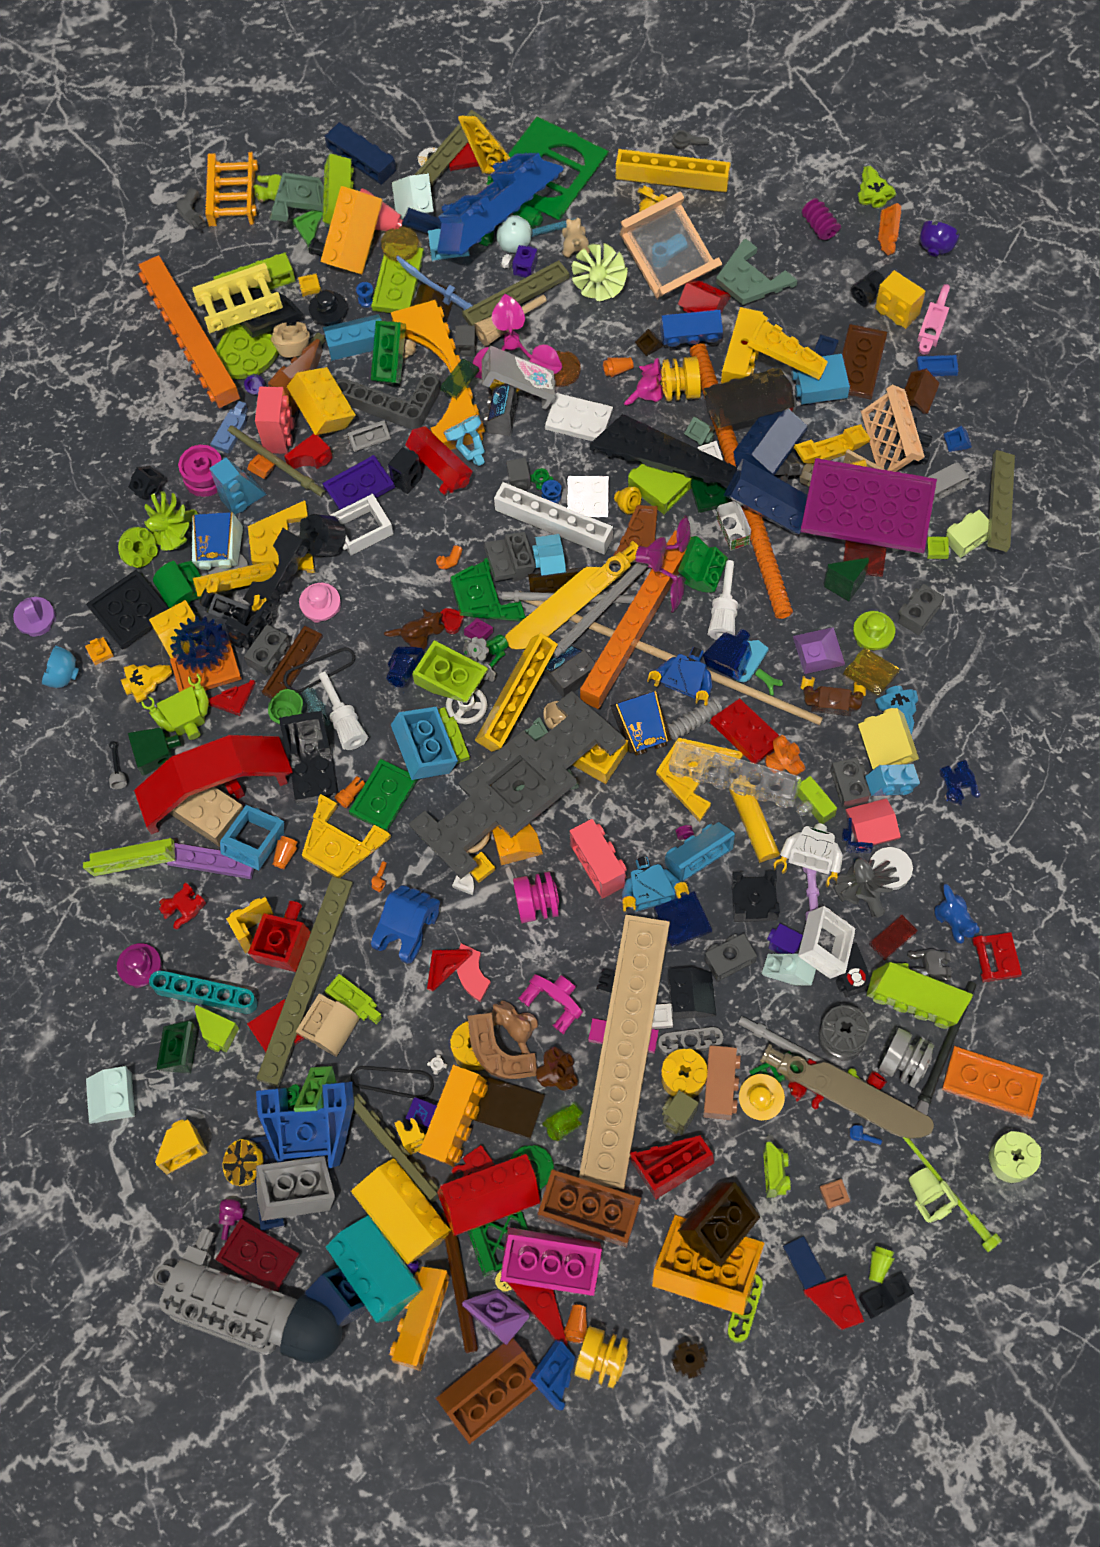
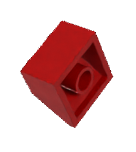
M694 280L685 284L678 305L682 306L683 310L688 313L721 310L722 312L731 295L705 282Z

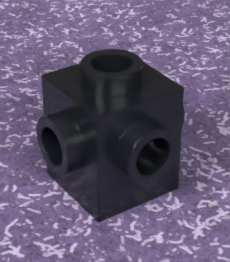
M151 466L136 467L128 488L141 499L149 498L151 494L156 495L158 493L163 476Z

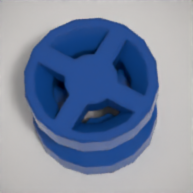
M548 480L543 483L541 489L542 498L558 504L562 499L560 483L555 480Z

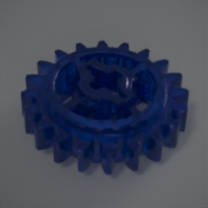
M196 616L195 622L187 618V625L180 623L182 629H174L177 636L171 637L172 642H174V644L170 645L171 650L174 651L172 655L174 658H177L178 665L183 663L185 670L191 666L193 673L198 667L201 673L204 672V667L212 671L211 664L219 666L217 659L225 660L222 652H228V648L224 646L229 644L228 639L225 638L227 634L225 631H221L223 629L221 624L216 625L215 619L208 623L206 616H204L202 621ZM211 634L216 639L215 647H212L209 643ZM184 642H187L190 646L188 655L184 652Z

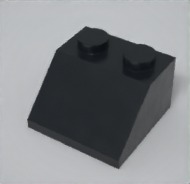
M691 967L668 969L667 979L672 1020L716 1016L712 972Z

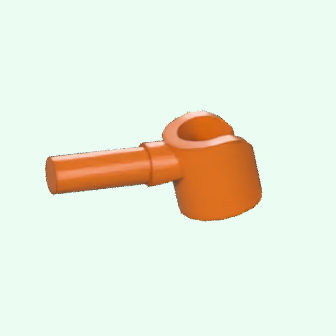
M382 861L377 875L371 880L372 888L378 892H381L386 884V881L381 879L387 864Z

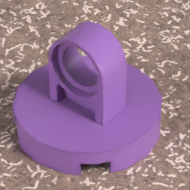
M31 597L21 601L13 614L14 623L19 631L32 637L48 632L51 629L50 626L53 620L55 622L56 619L55 610L50 602L41 597Z

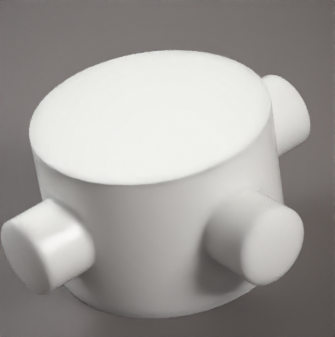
M509 254L504 255L501 266L503 268H510L513 257Z
M437 1055L431 1062L428 1061L427 1066H431L435 1075H438V1072L447 1068V1064H444L440 1055Z

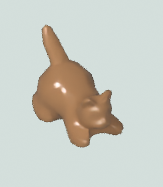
M501 1001L500 1005L494 1004L492 1010L493 1026L502 1025L509 1035L518 1042L522 1054H529L526 1042L531 1037L533 1030L538 1026L535 1016L530 1013L517 1014L513 1005L506 1001Z

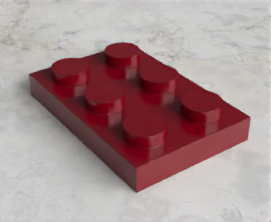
M240 1219L215 1260L250 1282L278 1292L300 1257V1254L243 1219Z

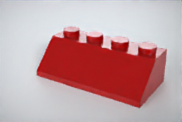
M527 1154L440 1185L437 1191L453 1236L540 1204L536 1176Z

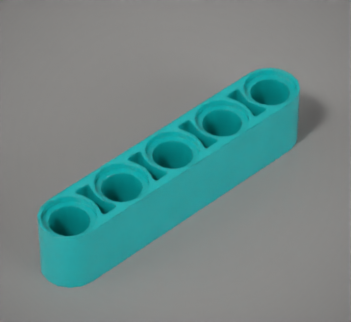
M156 971L149 978L150 986L160 996L243 1014L253 1013L258 1006L254 994L245 988L165 971ZM160 980H166L165 985L157 987V983ZM187 984V988L184 991L178 992L180 985ZM202 989H208V993L205 996H199V992ZM225 993L230 994L227 1000H220L221 995ZM244 998H251L248 1005H241Z

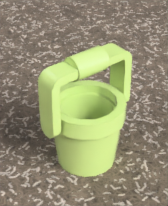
M929 1168L921 1169L909 1178V1182L917 1196L915 1204L927 1222L941 1220L951 1213V1209L958 1204V1200L945 1181L939 1182ZM946 1193L951 1202L945 1204L934 1215L930 1216L925 1205L932 1203Z

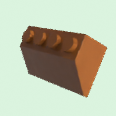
M512 1338L507 1345L503 1343L436 1399L467 1442L471 1444L538 1389L529 1379L536 1368L523 1349Z

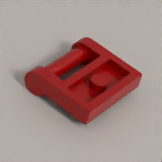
M1012 932L972 938L973 946H976L982 969V982L1021 977L1022 972ZM985 945H990L996 972H991Z

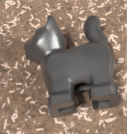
M929 949L908 952L910 959L922 958L924 968H912V971L935 980L943 979L945 982L950 980L952 976L951 967H942V963L948 964L951 961L950 951Z

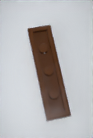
M304 625L261 691L263 695L272 699L281 690L287 689L283 682L286 671L308 661L323 638L321 633ZM303 667L288 674L286 681L289 687L292 686Z

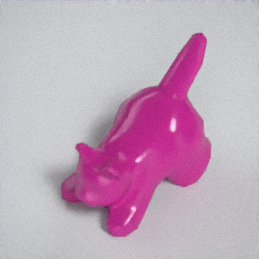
M656 358L654 363L639 366L643 371V377L638 382L636 391L624 402L625 405L632 404L639 397L645 401L652 400L654 402H658L663 398V391L660 385L661 368L659 358Z

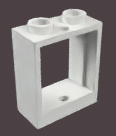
M373 494L331 514L338 517L340 524L344 525L371 512L380 526L351 542L346 535L342 549H347L350 555L393 535L392 525Z
M825 906L808 913L798 956L830 979L846 973L856 929ZM822 927L835 936L832 953L818 945Z

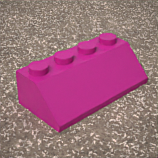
M508 1227L500 1281L594 1296L602 1252L601 1244L596 1241Z

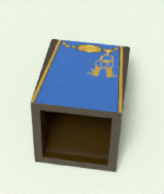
M656 691L610 705L621 735L628 740V753L634 752L635 756L646 753V748L654 746L655 749L667 746L666 741L671 740Z

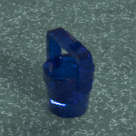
M397 647L388 662L390 668L386 677L387 681L395 687H404L425 655L424 650L418 647ZM408 655H418V656H417L416 660H414L412 657H410V656H408Z

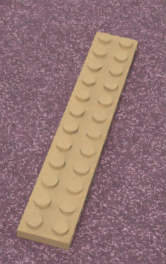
M625 915L579 1174L580 1179L619 1190L625 1189L630 1160L629 1153H631L670 926L669 921Z

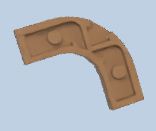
M492 1013L468 1016L471 1046L475 1057L486 1071L503 1079L536 1076L535 1053L513 1056L507 1055L498 1047L494 1036Z

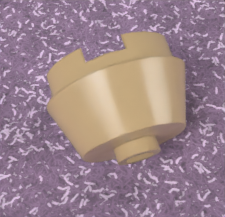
M296 322V325L287 326L286 323H282L273 328L274 333H272L271 341L281 356H300L303 349L308 346L310 333L307 331L305 324Z

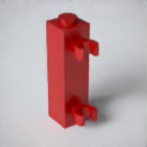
M426 426L412 429L405 446L413 450L419 456V462H423L444 482L440 486L439 491L446 495L448 491L453 493L456 489L466 487L470 482L469 478L473 471Z

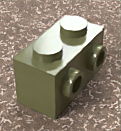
M679 1090L674 1099L669 1098L662 1109L664 1110L662 1115L664 1116L663 1124L666 1125L665 1128L672 1134L677 1135L679 1133L683 1136L697 1113L699 1102Z

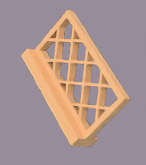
M891 385L886 389L887 393L863 409L861 414L867 434L871 438L870 445L876 465L884 469L886 460H891L887 470L896 472L911 461H920L925 456L905 389ZM890 400L888 411L883 410L885 403ZM877 410L873 421H870L869 413ZM882 412L887 413L883 425L878 423ZM892 415L895 417L893 428L888 427ZM880 426L881 430L878 438H875L874 432L876 427ZM886 430H891L888 441H884L883 438ZM897 432L900 435L898 445L893 444ZM881 443H886L884 452L882 455H880L879 449ZM892 446H895L896 450L893 458H889L890 449ZM903 449L906 457L901 461H898L901 450Z

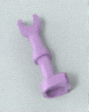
M802 867L803 871L807 874L808 880L806 896L809 897L810 911L805 913L807 922L808 913L818 909L817 897L819 896V889L816 884V872L818 871Z

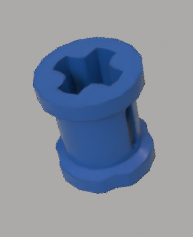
M362 282L356 287V293L359 296L358 303L362 307L368 308L371 307L374 297L373 286L368 282Z

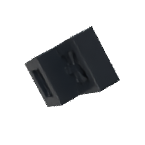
M900 1273L858 1299L870 1319H873L915 1293L904 1275Z

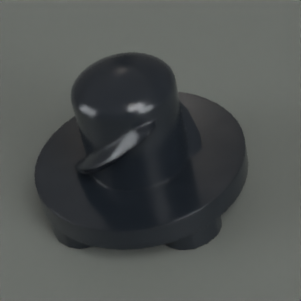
M322 290L311 299L309 313L315 324H339L343 322V318L347 313V303L341 294L330 290Z

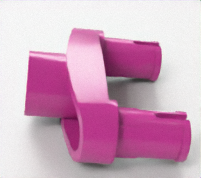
M534 974L529 981L530 984L518 999L529 1007L537 995L544 991L564 1007L565 1011L552 1026L557 1030L559 1029V1032L564 1035L575 1019L578 1020L583 1013L578 1005L569 997L576 987L561 975L553 984L545 978Z

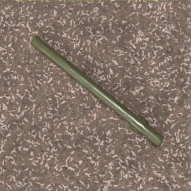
M233 425L228 428L229 433L299 481L306 490L310 489L318 496H324L326 491L315 484L312 478L302 475Z

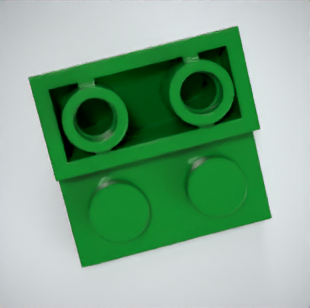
M693 536L690 538L678 572L686 578L685 584L701 592H715L728 558L717 547H709L698 536Z
M171 561L162 566L153 577V583L169 609L185 600L190 605V601L201 597L197 596L193 578L200 577L201 575L192 561L180 564Z

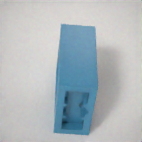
M246 805L220 840L221 854L259 871L277 845V840H280L281 836L284 835V821L277 816H271L258 808ZM247 821L271 831L259 849L235 840Z

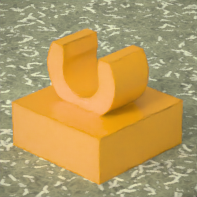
M104 637L96 638L85 646L95 666L114 657Z

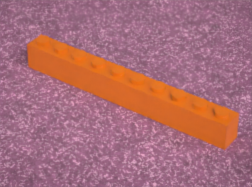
M158 255L138 264L141 271L138 275L142 283H147L145 287L150 297L154 296L153 301L157 309H162L160 313L165 323L169 321L168 327L172 335H177L175 339L180 349L184 348L185 351L183 353L187 361H192L191 367L195 375H200L199 381L203 389H208L207 395L210 401H215L218 408H221L240 399L236 385L160 256Z
M676 530L666 546L674 545L677 542ZM679 548L666 550L661 568L678 576V569L685 551L680 552ZM651 569L580 688V699L596 709L600 708L673 584L671 577Z

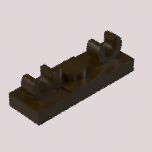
M586 567L566 569V572L541 575V573L528 574L530 592L554 593Z

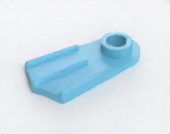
M759 640L744 641L733 671L735 680L746 682L752 677L769 650L767 646Z

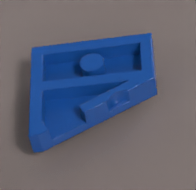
M562 1341L554 1342L529 1378L556 1410L564 1409L565 1403L562 1402L564 1389L569 1388L570 1373L575 1361V1356Z

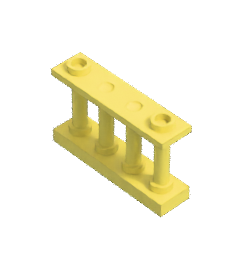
M265 263L192 288L198 306L205 304L209 316L204 317L209 333L283 308L279 293L271 294L267 283L271 282ZM260 286L264 297L253 300L249 289ZM241 292L246 303L235 307L230 295ZM223 298L227 310L216 313L212 302Z

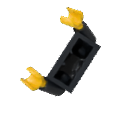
M209 576L205 589L199 599L200 605L205 607L207 613L225 620L231 617L244 625L245 622H248L258 612L267 598L260 599V595H255L254 603L247 606L215 593L218 591L221 580L213 581L211 580L212 576Z

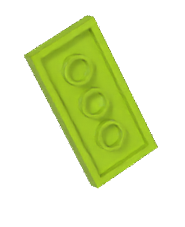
M386 244L371 305L372 311L391 313L412 307L418 279L407 272L396 257H401L420 272L424 248Z

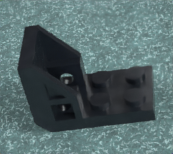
M322 710L280 717L279 721L286 754L293 772L291 777L295 802L317 800L320 794L327 798L334 797L337 794L330 739Z

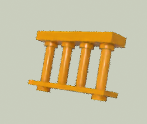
M249 152L248 162L221 163L217 161L216 154H208L206 218L209 226H217V218H220V216L248 215L250 225L254 224V216H257V208L254 205L255 171H258V161L254 160L252 152ZM230 170H248V177L220 178L218 173ZM248 185L247 192L219 193L218 188H221V186ZM247 200V207L219 208L217 203H220V201Z

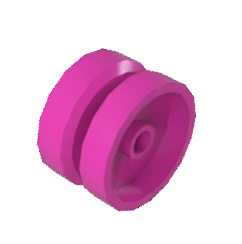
M208 445L192 446L179 459V472L183 478L184 485L190 493L196 496L207 497L218 492L209 468L220 462L222 458L213 447Z

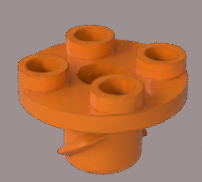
M784 735L773 740L775 752L766 755L767 757L765 758L769 771L773 774H778L786 769L794 776L805 771V765L798 755L800 754L798 745L795 742L790 743Z

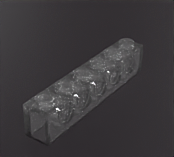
M679 741L676 742L669 762L670 772L677 777L683 778L686 776L698 783L703 784L707 782L713 784L718 789L724 790L727 788L734 790L739 795L745 796L748 794L755 796L759 801H772L783 808L788 806L794 807L801 785L800 776ZM695 761L698 763V765L695 767L688 766V763ZM712 767L719 769L716 773H710L708 770ZM732 773H736L739 775V777L737 779H731L729 775ZM753 779L760 781L758 785H752L749 782ZM778 785L781 789L779 791H772L770 787Z

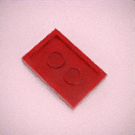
M740 698L713 716L710 724L754 765L764 759L766 755L775 751L773 740L780 735Z

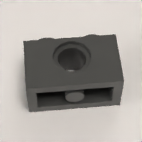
M744 933L739 936L737 934L730 936L726 939V943L720 946L715 944L709 947L704 956V960L717 982L750 966L757 959V955ZM731 952L735 955V958L731 960L726 959L724 954Z

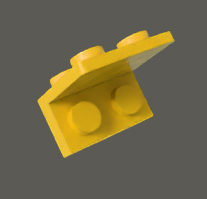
M266 897L253 900L248 907L242 910L237 909L226 918L245 954L248 953L251 946L250 942L253 941L248 929L261 921L263 913L274 914Z

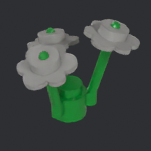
M500 634L488 641H485L483 638L478 639L474 637L472 642L468 639L465 640L463 651L466 657L476 662L477 657L481 661L485 660L488 652L492 655H497L489 665L479 662V664L488 668L483 679L493 682L496 673L492 668L500 658L505 656L504 650L508 648V642Z

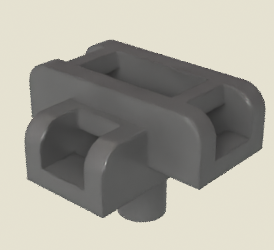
M790 453L775 475H780V480L786 482L789 475H802L805 465Z

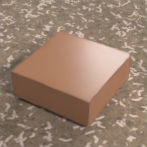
M842 1179L819 1187L828 1210L850 1202Z

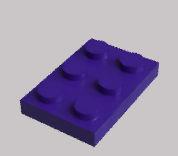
M374 455L322 483L324 489L339 510L371 494L377 498L395 488L393 481Z

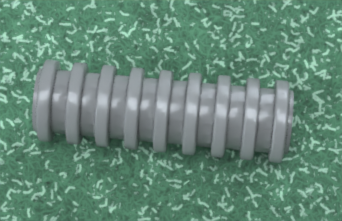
M712 697L708 701V705L700 704L699 708L695 707L693 711H688V714H683L682 718L678 717L677 721L673 720L672 724L668 723L667 727L671 738L677 741L678 737L684 736V733L688 734L689 730L693 731L695 727L698 728L701 724H705L706 720L710 721L711 717L722 711L719 701Z

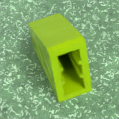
M641 464L637 469L634 468L629 473L628 487H637L644 500L652 506H657V510L662 514H666L691 489V478Z

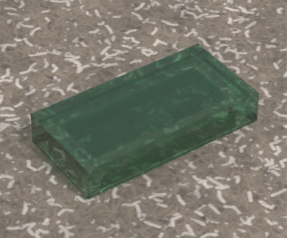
M462 358L440 386V390L457 400L477 375L479 367Z

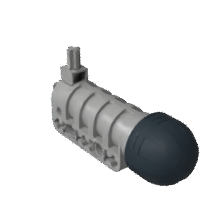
M207 1229L201 1230L194 1247L188 1245L183 1259L174 1268L161 1265L153 1272L152 1278L154 1283L164 1289L159 1306L164 1313L177 1323L264 1355L272 1353L278 1345L280 1346L281 1355L304 1363H318L326 1360L336 1351L340 1344L342 1326L337 1325L334 1315L323 1303L305 1294L297 1300L208 1267L211 1256L207 1251L215 1233ZM162 1271L170 1272L169 1280L166 1283H160L158 1280V1276ZM167 1301H171L169 1306L166 1305Z

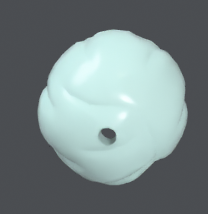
M511 215L507 216L508 219L498 227L497 241L505 252L516 253L519 245H529L531 241V226L525 219Z

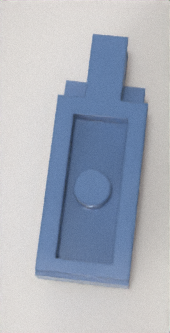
M239 401L234 410L231 409L213 438L211 447L230 454L238 438L229 433L228 428L233 425L240 431H243L247 424V415L245 414L248 408L246 403Z

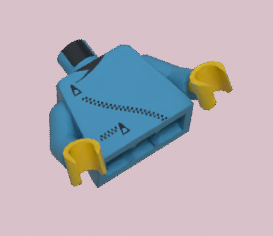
M648 857L638 858L635 861L638 870L631 872V876L626 880L622 891L623 911H626L627 907H633L636 912L674 902L675 892L678 899L681 898L680 893L682 892L689 895L688 886L669 870L663 869L660 864L650 866Z

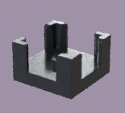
M776 870L765 871L764 877H743V872H732L731 889L734 922L778 920L780 909L776 894Z

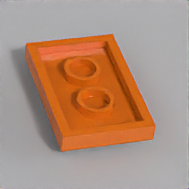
M230 641L170 659L179 692L192 686L188 682L189 676H191V680L194 683L199 681L197 673L202 677L200 685L204 687L205 691L242 680Z

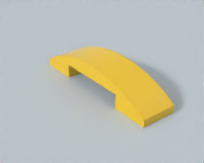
M859 424L844 429L841 435L815 443L812 440L796 444L794 448L804 463H815V458L832 460L845 455L847 449L854 451L870 442L871 438L863 426Z

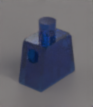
M740 629L736 636L727 632L723 633L703 654L706 666L740 681L752 655L751 646L748 642L750 634L743 629Z

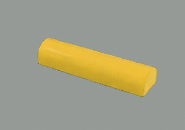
M748 777L733 780L729 783L728 789L759 863L780 856Z

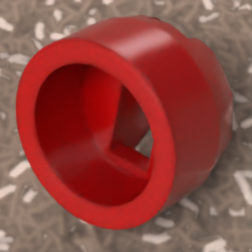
M872 1071L867 1078V1084L873 1085L878 1090H881L887 1083V1080L875 1071Z

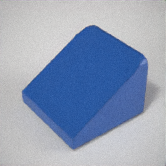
M963 426L944 434L949 452L972 447L968 433Z

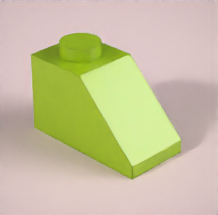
M196 1005L194 1010L202 1036L208 1044L207 1047L215 1052L220 1050L227 1052L239 1031V1027L235 1022Z

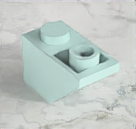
M768 954L762 975L792 985L811 986L816 968L801 959L798 954Z

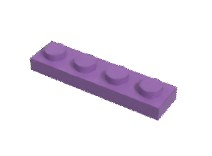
M174 843L175 861L166 862L169 866L252 879L254 868L222 855L220 850Z

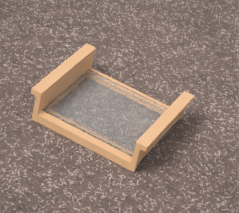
M681 191L621 221L622 229L620 236L657 299L722 265L719 257L714 260L712 259L683 209L682 202L684 196Z

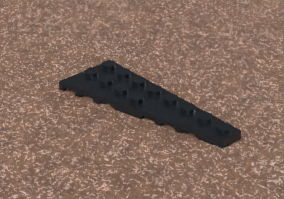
M624 414L620 415L590 443L589 449L591 451H595V449L605 451L608 456H613V454L620 455L630 462L638 460L645 464V466L673 473V471L685 473V477L691 478V476L700 477L706 483L718 482L724 488L728 487L738 468Z

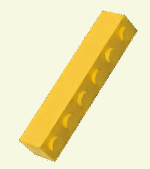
M618 150L616 179L727 192L730 162Z
M539 633L530 639L475 739L476 742L491 752L502 748L558 645L556 642L543 633Z

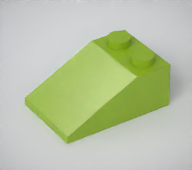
M434 640L412 674L414 684L425 690L467 703L485 676L488 668Z

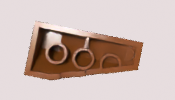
M319 339L314 340L303 349L299 358H292V364L288 367H281L268 382L269 387H283L285 395H288L289 398L288 406H291L292 416L300 409L289 392L287 385L297 372L317 368L323 352Z

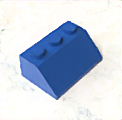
M721 310L662 315L660 335L663 345L678 346L680 343L693 345L699 343V341L713 343L722 339Z

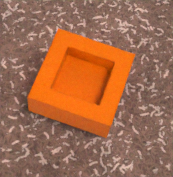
M257 454L248 464L247 470L265 479L274 469L275 464Z

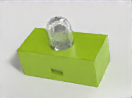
M811 776L797 785L795 794L802 801L796 807V812L799 816H806L811 812L819 823L824 824L836 815L837 807Z

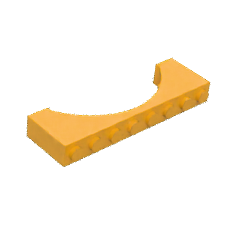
M436 300L391 312L392 322L406 324L405 339L415 341L429 348L440 357L449 369L454 383L452 398L442 419L436 426L431 427V432L450 450L456 449L457 440L447 441L443 432L471 416H479L477 405H473L471 402L473 395L470 387L466 388L467 378L465 372L460 371L461 361L459 355L454 354L453 350H456L454 341L448 337V334H450L447 322L443 323L442 318H444L442 307H438ZM482 422L481 425L476 429V431L480 435L481 441H483L482 433L485 432L484 425ZM466 433L463 437V444L465 446L473 444V438L469 433Z

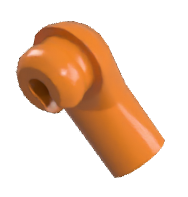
M456 545L453 546L450 556H439L436 559V564L443 570L456 566L463 549Z

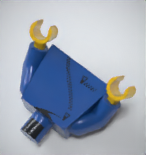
M692 647L688 657L682 654H678L677 657H671L655 671H651L647 678V682L650 679L656 680L655 687L659 685L661 680L662 686L696 699V704L699 700H704L705 706L708 705V697L713 687L711 673L707 670L706 664L700 662L704 651L696 647Z

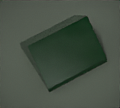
M869 558L828 564L824 587L849 602L865 580Z
M191 1021L163 1026L156 1070L191 1074L198 1029Z

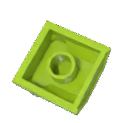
M766 1142L763 1150L766 1198L786 1195V1190H790V1177L785 1176V1167L789 1165L788 1153H783V1148L777 1149L771 1142Z

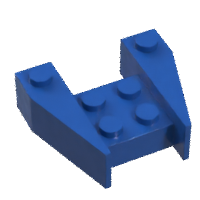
M352 1082L322 1085L324 1108L318 1111H288L287 1088L256 1091L258 1116L277 1163L292 1161V1158L328 1155L329 1168L340 1166L354 1107Z

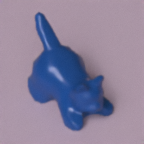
M944 884L943 891L946 899L935 907V917L941 923L948 922L954 940L962 944L964 937L971 938L979 933L980 929L968 913L963 897L954 895L950 886Z

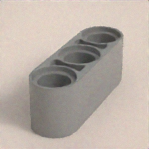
M954 463L929 476V478L937 479L933 503L963 488L970 482L971 478L960 463Z

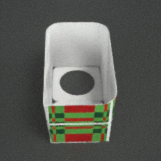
M734 501L720 505L717 509V521L729 549L733 550L750 544L751 528L741 505ZM726 517H732L736 520L737 524L733 529H726L722 521ZM733 534H740V535H742L741 538L732 540L731 543H730V536H731V535H733Z

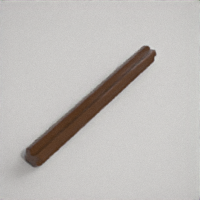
M444 1212L440 1215V1217L450 1228V1225ZM450 1231L445 1237V1244L464 1349L467 1354L477 1352L478 1347L472 1315L463 1306V1301L469 1298L458 1239Z

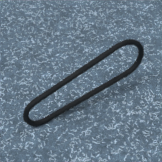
M344 647L290 668L284 675V685L287 689L294 690L296 693L303 692L318 684L321 680L318 679L302 689H292L286 681L291 671L338 652L349 651L352 654L351 662L329 673L328 677L351 666L355 661V653L352 649Z
M358 1066L350 1075V1080L355 1087L413 1099L414 1097L418 1099L428 1097L434 1088L432 1077L427 1072L419 1070ZM360 1069L423 1074L429 1078L431 1087L425 1095L415 1096L357 1084L354 1081V1074Z

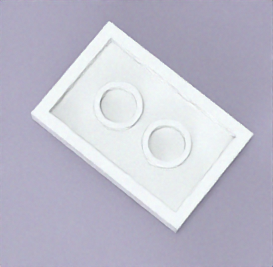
M556 393L545 429L593 441L608 427L613 407Z

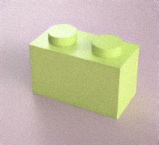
M978 510L974 514L969 513L959 524L955 523L948 528L946 537H948L949 546L960 558L988 540L989 519Z

